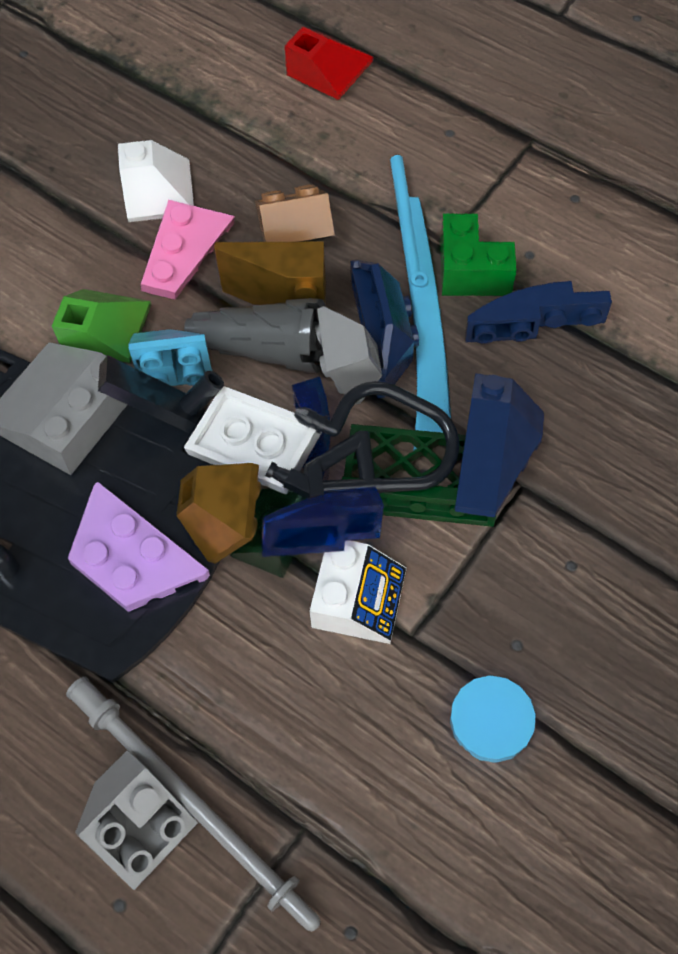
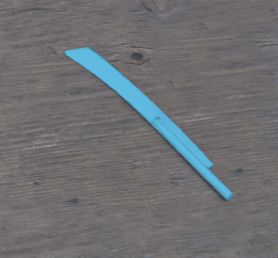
M395 155L391 157L390 163L409 282L413 323L417 327L419 346H416L417 396L438 406L451 419L443 329L420 198L409 197L403 157ZM416 411L415 430L443 433L433 419Z

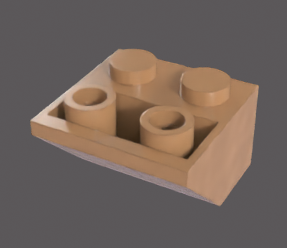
M314 184L295 187V193L284 195V192H281V190L261 193L262 199L255 200L264 242H300L335 235L328 193L318 189V186H314Z

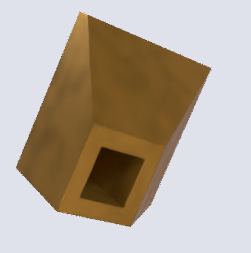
M241 463L197 466L181 480L176 516L208 562L214 564L251 541L257 530V519L254 517L255 503L261 489V484L258 481L259 465Z

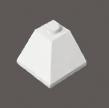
M152 140L118 144L119 170L128 222L162 219L168 200L194 206L189 159Z

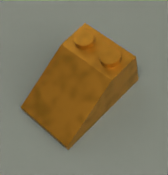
M324 241L215 242L214 249L222 292L253 305L286 303V300L309 298L322 299L326 305Z

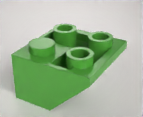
M82 289L63 297L52 328L60 345L100 352L119 361L130 363L132 358L129 352V342L133 334L142 332L151 303L148 300Z

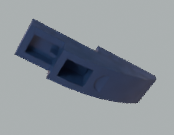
M572 281L547 283L514 291L489 302L468 316L465 342H478L481 344L504 340L522 342L529 339H537L539 327L543 326L557 328L563 325L583 324L585 326H593L598 323H605L612 304L610 291L573 292Z

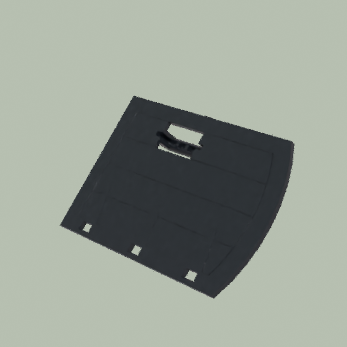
M0 349V361L12 365L6 373L0 371L1 398L31 362ZM127 405L72 475L0 436V539L12 544L9 550L0 544V627L112 683H115L140 664L174 631L192 609L210 582L219 562L214 564L206 560L176 516L181 480L197 466L213 465L184 452V446L192 434ZM99 482L207 568L210 574L209 578L200 583L198 580L176 588V593L164 598L151 599L144 606L129 612L126 611L72 566L68 560L93 486Z

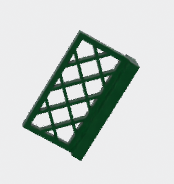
M351 424L350 436L359 431H368L370 439H374L379 444L372 449L373 459L386 451L396 461L384 470L373 461L375 478H390L391 475L402 468L411 477L426 476L435 471L442 461L432 449L438 445L446 446L443 433ZM458 434L460 445L457 461L463 457L466 435ZM400 442H410L417 449L403 456L393 446ZM356 451L346 457L342 479H359L352 477V473L358 469L357 459L354 460ZM424 455L434 466L421 474L411 463ZM453 471L447 477L452 482L447 487L435 486L420 491L340 496V511L490 527H494L496 516L493 518L455 512L459 477Z

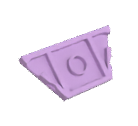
M99 482L93 486L68 560L72 566L126 611L129 612L144 606L151 599L164 598L176 593V588L198 580L200 583L209 578L210 574L207 568Z

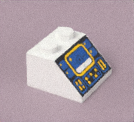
M328 536L310 607L311 627L391 644L406 567L369 544Z

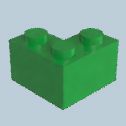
M443 214L440 239L442 296H504L512 293L516 275L515 242H479L478 214Z

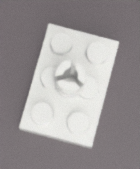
M224 386L216 394L184 448L188 455L213 465L257 464L259 465L258 481L260 484L287 494L289 490L282 487V483L273 477L270 479L265 476L271 462L277 463L279 467L289 470L293 468L300 472L321 433L318 434L316 433L317 430L300 424L294 417V412Z

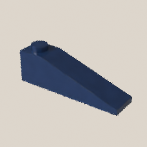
M475 373L455 512L495 518L512 491L515 480L520 472L525 470L530 456L534 450L538 449L542 442L544 412L514 379Z

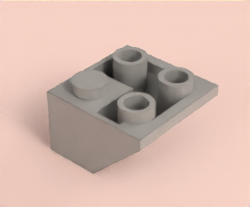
M324 306L318 308L319 324L315 325V332L319 343L323 347L324 355L320 356L319 360L325 377H331L340 394H346L349 390L362 383L378 381L382 377L378 348L366 328ZM364 398L357 401L354 405L361 403Z
M126 751L94 783L75 833L119 877L135 890L198 822L130 752Z

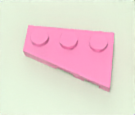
M168 200L141 282V291L175 300L196 274L198 266L208 253L211 254L214 251L215 242H218L222 235L228 232L234 225L235 216Z

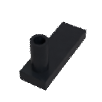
M108 355L99 366V392L190 434L194 432L205 414V406L224 387L222 378L214 371H206L194 386L185 393Z

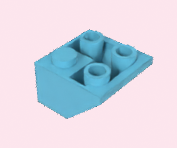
M167 329L135 333L129 342V352L135 369L170 386L185 384L194 386L206 371H213L205 334Z

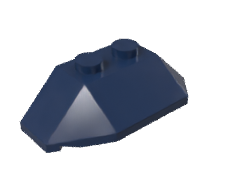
M351 260V286L360 324L366 328L378 348L382 377L378 381L395 385L413 362L414 347L419 346L416 325H410L408 319L412 314L409 296L402 295L399 282L380 264L363 260ZM377 395V399L385 397L382 395Z

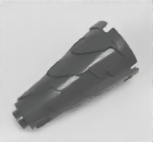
M322 299L286 300V303L253 305V307L220 308L219 311L193 313L192 318L186 319L184 331L205 334L207 348L219 351L220 354L247 357L259 362L284 365L287 369L299 370L305 373H319L321 367L320 365H315V362H320L319 358L324 354L323 347L316 336L315 325L319 324L317 309L323 306L326 307Z

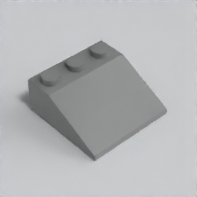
M49 342L0 398V436L72 475L127 406V404L98 391L99 366L106 358V355L96 351Z

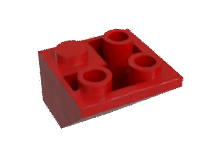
M303 26L285 45L287 76L337 100L346 93L373 62V56L324 33Z

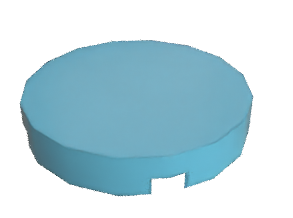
M489 675L473 679L460 689L452 704L450 724L454 738L460 746H463L466 751L470 752V755L478 760L497 763L514 758L526 748L535 730L536 714L531 699L519 685L507 678Z

